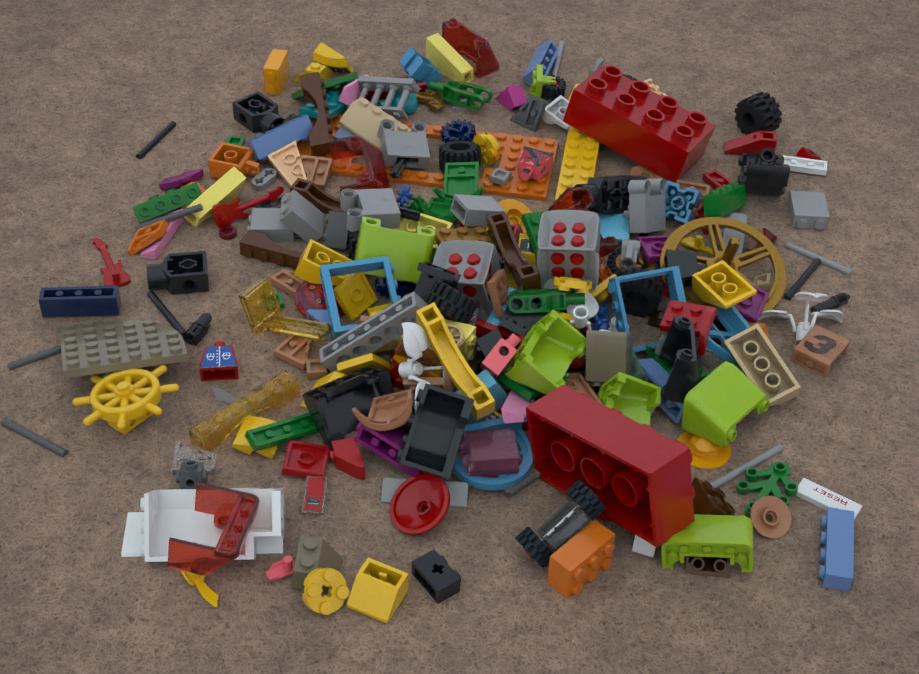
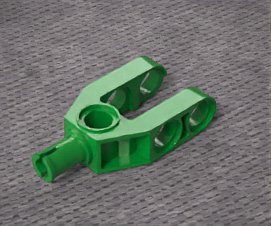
M431 80L429 83V90L441 93L442 99L454 105L473 110H480L493 97V93L489 88L468 82L448 80L442 84ZM467 88H472L474 93L468 92ZM482 92H487L488 95H489V98H488V99H485V98L481 95ZM459 97L466 98V102H462ZM474 101L481 102V106H476Z
M558 289L513 290L508 295V307L513 313L550 312L553 309L560 311L566 310L568 305H585V293L567 294V292ZM534 298H539V299H541V301H540L539 303H536V304L540 305L541 307H539V308H534V307H532V306H531V301H532V299H534ZM520 299L523 303L522 307L514 309L511 306L512 300Z

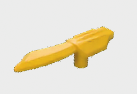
M697 235L696 239L692 237L684 238L679 243L699 252L702 250L714 255L712 248L704 246L703 236Z
M193 561L181 563V573L187 583L191 586L196 585L201 596L209 604L217 608L219 595L205 584L206 573L199 563Z

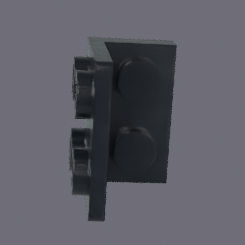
M427 261L419 262L417 270L421 271L414 292L425 301L436 280L442 281L456 289L461 275Z
M514 299L511 302V306L514 309L521 308L523 304L520 299ZM531 301V306H532V307H534V308H539V307H541L540 305H538V304H536V303H534V302ZM507 304L497 326L525 337L531 327L542 319L547 312L513 313Z

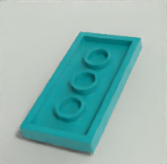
M330 90L326 93L327 99L324 100L328 102L329 110L326 112H329L331 119L347 110V105L339 101L341 96L339 91ZM310 102L299 108V115H308V117L317 119L318 110Z

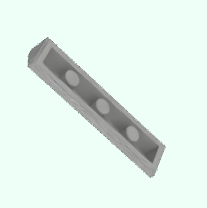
M383 478L381 503L390 504L397 488L407 479ZM444 481L450 492L449 507L467 508L468 483Z

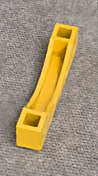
M433 302L417 310V324L425 330L429 344L459 393L475 399L471 409L475 419L478 420L494 412L495 400L464 359L436 304Z

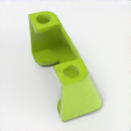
M362 216L354 261L388 256L389 263H393L394 267L393 279L400 282L410 281L417 284L421 271L417 270L419 262H431L436 234L435 229L417 226V233L383 228L381 227V219ZM383 269L363 272L364 275L369 274L375 275L378 278H385Z

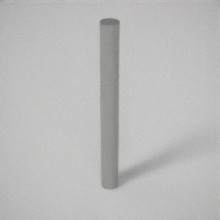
M787 242L785 248L812 260L819 258L821 264L848 276L853 271L790 242Z

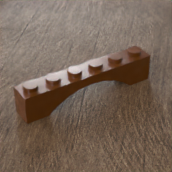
M319 72L300 75L305 99L309 100L318 110L317 121L309 133L313 156L332 154V146H335L333 136L330 137V134H333L331 124L328 125V122H331L329 112H326L329 110L328 102L324 100L327 99L326 90L323 89L325 87L324 78H320Z
M297 178L290 187V192L292 190L297 191L322 213L329 214L331 210L342 211L340 209L341 200L327 194L312 181Z
M504 211L486 215L488 233L519 289H541L540 273L535 264L529 262L521 252L510 221Z
M248 230L239 242L241 255L247 258H256L263 262L275 263L278 266L290 267L296 270L303 253L283 248L271 241L266 234Z

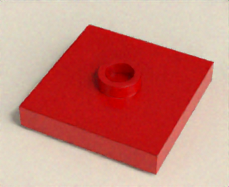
M289 440L281 474L305 479L309 477L324 478L330 447Z

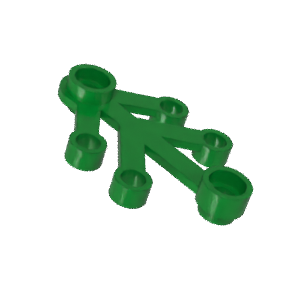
M775 462L770 465V468L757 470L752 467L746 469L745 478L748 481L754 482L758 478H770L754 483H748L744 480L737 482L736 491L741 495L761 490L756 499L745 506V516L750 518V510L753 503L763 496H769L770 493L780 498L789 507L790 499L781 493L777 482L780 480L785 487V494L788 496H796L798 493V485L791 482L788 477L791 469L786 463Z

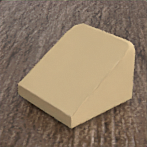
M772 273L758 275L754 277L753 284L762 290L770 292L774 277Z

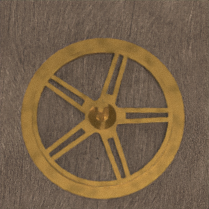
M705 217L681 225L667 238L661 251L660 269L664 268L666 249L676 250L679 243L687 235L703 228L708 229L714 258L697 256V262H699L697 264L704 263L709 267L724 260L749 284L754 285L738 269L769 257L773 266L774 281L762 312L773 310L781 300L785 291L787 277L784 261L774 244L755 228L734 219ZM712 227H714L721 251L717 249ZM719 227L739 231L755 240L761 247L735 256L740 245V238L732 236L725 248ZM763 253V254H761V255L755 256V257L750 258V259H748V260H745V261H743V262L740 261V260H743V259H745V258H748V257H751V256H754V255ZM662 275V279L666 286L665 275ZM683 287L686 303L711 306L709 303H704L701 299L699 300Z

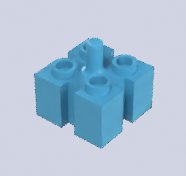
M412 47L399 60L402 64L401 68L408 73L409 78L415 81L418 80V83L426 82L428 88L431 80L438 82L443 76L428 58Z
M667 180L665 192L666 219L671 221L674 218L677 223L682 225L694 220L693 208L699 207L703 197L701 192L686 187L684 191L680 184Z

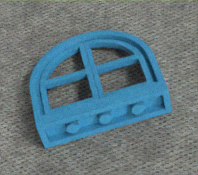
M734 305L727 309L714 307L718 310L719 321L728 332L719 331L714 323H712V330L709 332L706 347L722 359L737 364L729 350L718 345L710 337L719 338L725 346L724 341L751 326Z
M503 417L465 426L458 451L481 445L488 459L463 465L458 454H456L452 470L460 480L478 489L503 490L521 483L530 474L533 466L531 444L522 429V422L505 424ZM514 437L521 451L496 457L489 443ZM523 456L520 467L515 472L506 476L499 462ZM491 464L497 478L481 477L470 472L469 469Z

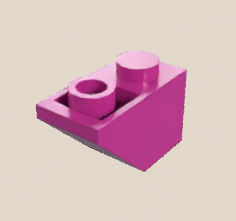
M515 85L508 86L505 90L499 92L500 95L495 97L509 111L521 107L527 102L521 85L517 87Z

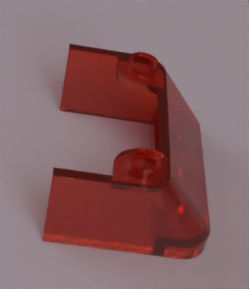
M359 136L329 140L330 155L333 161L364 156L368 172H362L356 176V184L340 186V194L344 189L391 188L380 149Z
M197 482L195 511L215 515L213 523L215 527L223 530L216 547L170 537L168 568L199 575H210L236 559L240 555L259 510V498L251 493Z

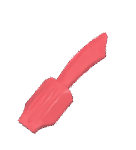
M287 555L283 560L273 563L270 569L265 572V576L269 582L293 574L295 561H293L291 556Z

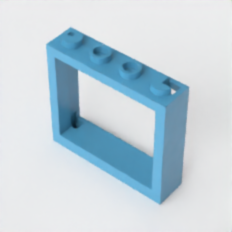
M388 256L320 265V278L333 340L358 326V324L341 326L331 277L383 269L391 304H394L401 297L400 295L397 296L396 293L398 284L397 280L393 279L394 267L393 263H389Z
M679 266L608 279V291L612 295L613 302L611 306L616 315L615 326L618 332H625L630 336L620 283L666 275L671 300L686 302ZM658 342L649 343L651 349L656 348ZM647 344L634 346L632 350L634 352L644 351Z

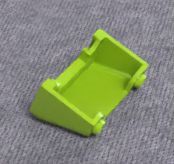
M553 309L528 331L516 354L507 366L504 375L509 380L547 395L566 384L563 377L572 360L576 357H582L586 352V337Z
M725 361L687 393L683 403L682 429L724 448L728 443L735 440L737 436L736 424L753 409L758 414L766 412L770 401H768V396L734 364Z
M618 372L606 381L598 392V398L604 406L610 409L616 408L624 416L642 425H650L651 411L658 407L662 401L661 387L622 372Z
M694 514L695 521L661 544L662 568L673 569L676 561L680 560V563L685 562V556L730 558V565H735L736 562L741 566L742 572L753 573V521L744 515Z

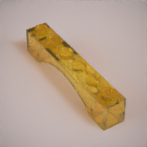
M287 370L279 373L189 428L191 445L203 456L222 445L231 432L251 415L269 407L284 406L300 396L299 380Z

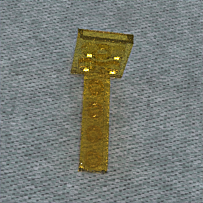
M263 276L239 295L252 333L258 336L263 331H271L321 341L332 331V327L328 323L284 316L270 278L267 276Z

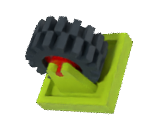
M536 64V70L532 71L531 95L546 98V100L551 99L552 101L560 95L564 97L566 81L563 78L560 79L559 76L543 75V65Z

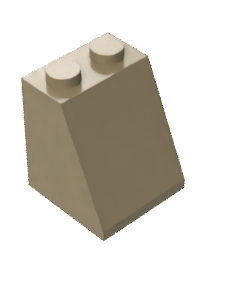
M587 330L586 382L591 384V387L600 388L618 372L630 375L633 339L628 333Z

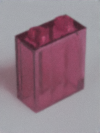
M514 428L463 432V440L460 441L459 446L460 453H464L462 455L463 468H467L468 476L519 473L520 455Z

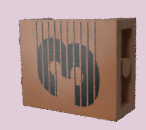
M815 325L794 348L791 361L826 378L829 375L832 363L840 354H847L850 341Z

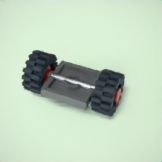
M580 479L566 490L576 504L573 505L568 501L537 530L541 535L540 538L529 526L515 537L526 553L542 568L549 562L550 556L553 554L543 542H548L554 550L563 546L567 542L568 537L574 532L579 531L588 520L581 510L592 520H595L607 509L594 492Z

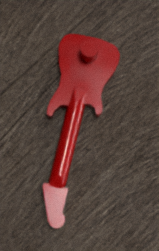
M278 186L276 189L269 191L268 194L238 205L239 198L234 199L230 203L213 205L212 215L216 226L222 228L223 226L230 225L238 218L249 217L250 214L244 213V210L267 201H275L284 192V188Z
M94 238L92 240L93 244L101 252L107 266L106 269L100 268V272L104 275V286L122 287L130 284V276L122 270L121 260H118L117 264H113L107 250L108 245L99 238Z

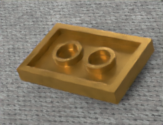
M442 227L435 229V241L438 246L445 241L467 240L489 242L496 247L487 230L482 227Z

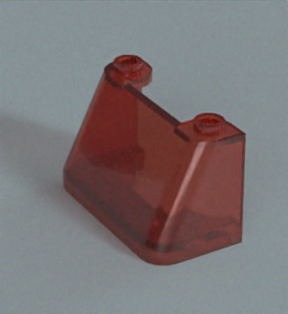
M451 18L448 21L442 22V37L460 55H464L477 64L474 76L482 78L499 70V62L488 40L457 21V19Z

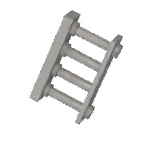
M359 76L357 80L362 87L359 98H366L368 91H375L371 103L376 106L381 93L389 92L384 105L376 107L381 108L396 120L408 119L407 114L403 110L409 94H418L420 90L414 79ZM395 93H402L397 107H390Z

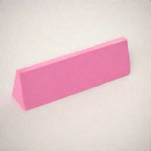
M357 80L344 86L339 98L340 102L350 106L352 102L359 98L362 87Z
M181 217L167 222L169 225L165 235L145 247L139 256L157 260L185 218Z
M511 389L501 408L503 422L505 424L524 422L527 416L525 407L532 404L534 399L530 401L523 399L520 394Z

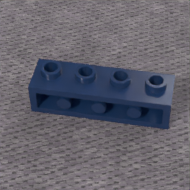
M118 286L41 288L39 304L42 317L119 315L121 298Z

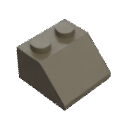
M301 535L290 588L304 590L305 586L303 583L305 578L316 568L328 567L340 572L342 557L323 539ZM322 586V593L328 594L329 588Z

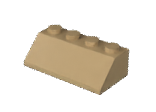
M363 97L352 102L338 122V124L380 152H382L377 132L381 120H392L395 124L394 131H411L407 125L402 124Z
M758 323L724 341L725 346L743 373L768 396L769 406L780 405L798 396L801 386Z

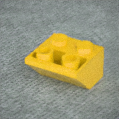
M368 557L356 575L346 604L347 608L388 624L409 591V573Z

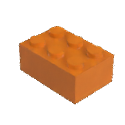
M593 520L550 556L547 584L566 599L573 594L578 595L583 589L584 584L593 582L598 572L602 569L607 570L613 562L612 554L615 548V533L598 521Z

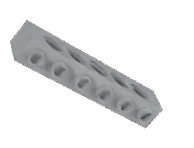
M413 291L320 348V363L331 372L337 371L336 364L377 351L403 335L401 323L412 322L417 324L416 311L428 304Z

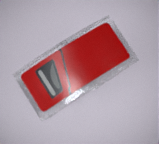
M307 476L302 514L324 515L328 477Z

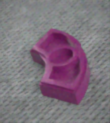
M203 169L187 170L180 175L165 178L159 184L160 189H172L188 182H194L204 175Z

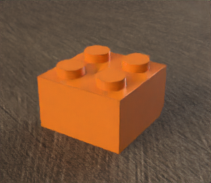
M222 142L208 160L210 177L220 179L233 167L245 177L247 175H258L261 172L260 163L254 162L253 150L249 147Z

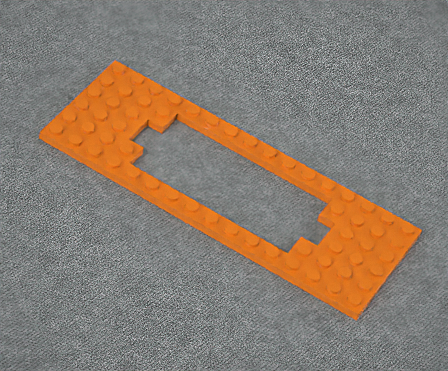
M339 114L332 118L331 122H328V125L331 124L333 134H330V137L334 136L341 127L338 122L344 114ZM309 117L311 124L314 127L317 119ZM399 121L402 124L407 125L410 129L412 128L413 123L409 121ZM426 124V137L434 139L473 142L476 135L484 132ZM486 131L487 134H491L496 139L500 149L497 150L501 158L499 169L510 171L512 175L506 185L503 186L489 182V176L495 169L485 168L482 179H479L478 190L483 185L484 194L546 201L553 168L540 180L529 178V180L524 181L517 174L518 160L523 147L526 146L554 154V166L559 140ZM309 139L297 142L300 157L301 155L313 156ZM334 142L335 146H332V154L318 156L333 158V166L330 172L332 175L444 188V174L403 169L399 178L393 179L390 175L392 167L353 163L355 152L346 151L345 146Z

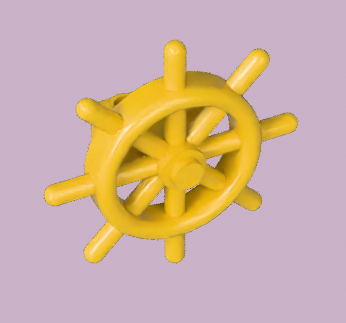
M165 365L159 366L152 372L137 368L111 373L104 378L92 375L91 381L96 385L93 387L90 396L74 398L72 403L74 406L91 404L93 413L83 420L85 426L91 425L100 418L107 421L109 426L125 435L153 414L161 415L163 411L157 404L160 402L162 394L178 391L179 385L176 383L160 385L158 377L167 371Z

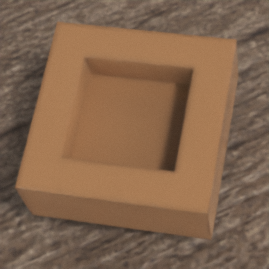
M320 359L306 360L307 379L322 378L327 375L326 367L320 363Z

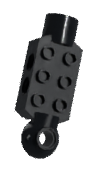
M635 175L589 177L587 184H577L573 187L571 200L576 208H588V211L595 213L624 212L628 210L627 207L629 205L628 184L630 180H646L647 178Z

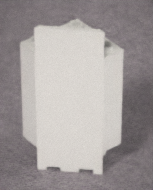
M284 488L164 489L144 493V497H141L140 502L141 511L144 512H128L121 557L145 556V562L255 559L256 554L283 553L285 527Z

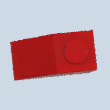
M355 437L331 441L332 450H328L330 463L334 462L337 470L359 480H365V466L358 442L354 440Z

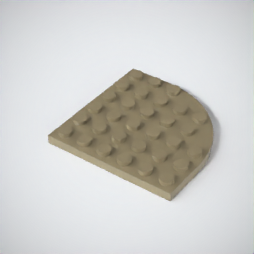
M109 317L104 318L102 321L86 320L80 324L65 323L63 326H59L64 378L188 361V353L182 335L174 328L154 322L153 319L114 320V318Z

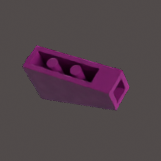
M361 422L357 425L355 441L411 476L424 473L399 464L400 461L396 460L399 448L404 449V446H401L404 433L408 434L404 429L399 427L389 431H375L367 428Z

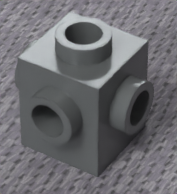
M195 460L182 462L180 470L176 471V483H180V489H204L205 483L208 482V471L204 470L203 462Z

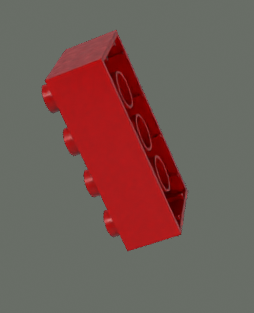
M603 65L574 88L563 122L674 183L677 182V179L680 180L703 156L716 127L707 121L708 119L704 114L697 111L689 112L678 106L679 103L675 98L656 94L650 90V86L640 80L632 81L623 76L622 71L613 65Z
M565 385L558 387L525 407L534 471L539 479L568 495L566 490L580 479L607 508L601 515L655 547H659L674 534L695 521L693 505L695 491L691 478V462L693 458L690 449L685 443L679 440L674 441L656 432L650 425H642L624 416L618 409H610L593 400L588 394H581Z

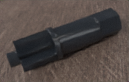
M842 292L812 306L810 311L819 312L821 310L839 308L848 303L850 295Z

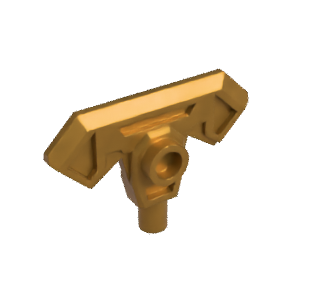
M429 88L425 92L414 93L418 102H423L433 110L444 108V100L441 98V93L429 90Z

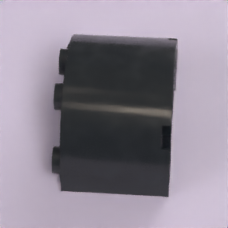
M742 152V156H739L738 166H741L740 176H738L737 181L739 185H745L746 192L783 195L790 173V166L784 164L783 155L775 156L773 164H775V161L780 156L783 157L781 166H774L773 164H757L760 153ZM763 155V158H764V159H766V160H770V159H771L770 156H768V155Z
M426 383L424 390L419 389L415 401H418L419 405L416 414H411L407 426L411 427L409 435L404 433L401 446H404V449L399 448L396 460L400 461L399 464L449 480L465 425L469 419L475 399Z

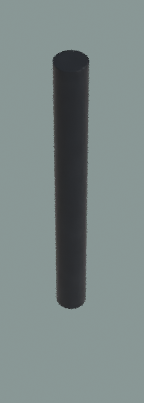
M171 121L136 154V158L142 159L176 126V123Z
M816 258L784 295V299L789 301L821 264L819 258Z
M150 290L147 296L170 325L183 337V334L186 332L154 291Z

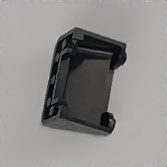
M674 315L659 353V359L667 358L670 361L669 367H672L666 385L661 390V398L684 403L687 393L701 382L700 362L693 323L688 317Z
M367 366L304 393L303 399L324 444L332 448L331 441L345 439L344 435L356 430L357 425L360 423L352 412V408L356 407L361 414L368 417L373 398L392 394L394 390L387 370L375 366Z

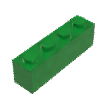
M730 182L729 185H723L716 188V190L709 191V194L703 196L704 216L721 217L745 206V185H739V182Z

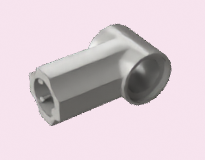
M622 240L620 266L624 270L636 267L641 241Z

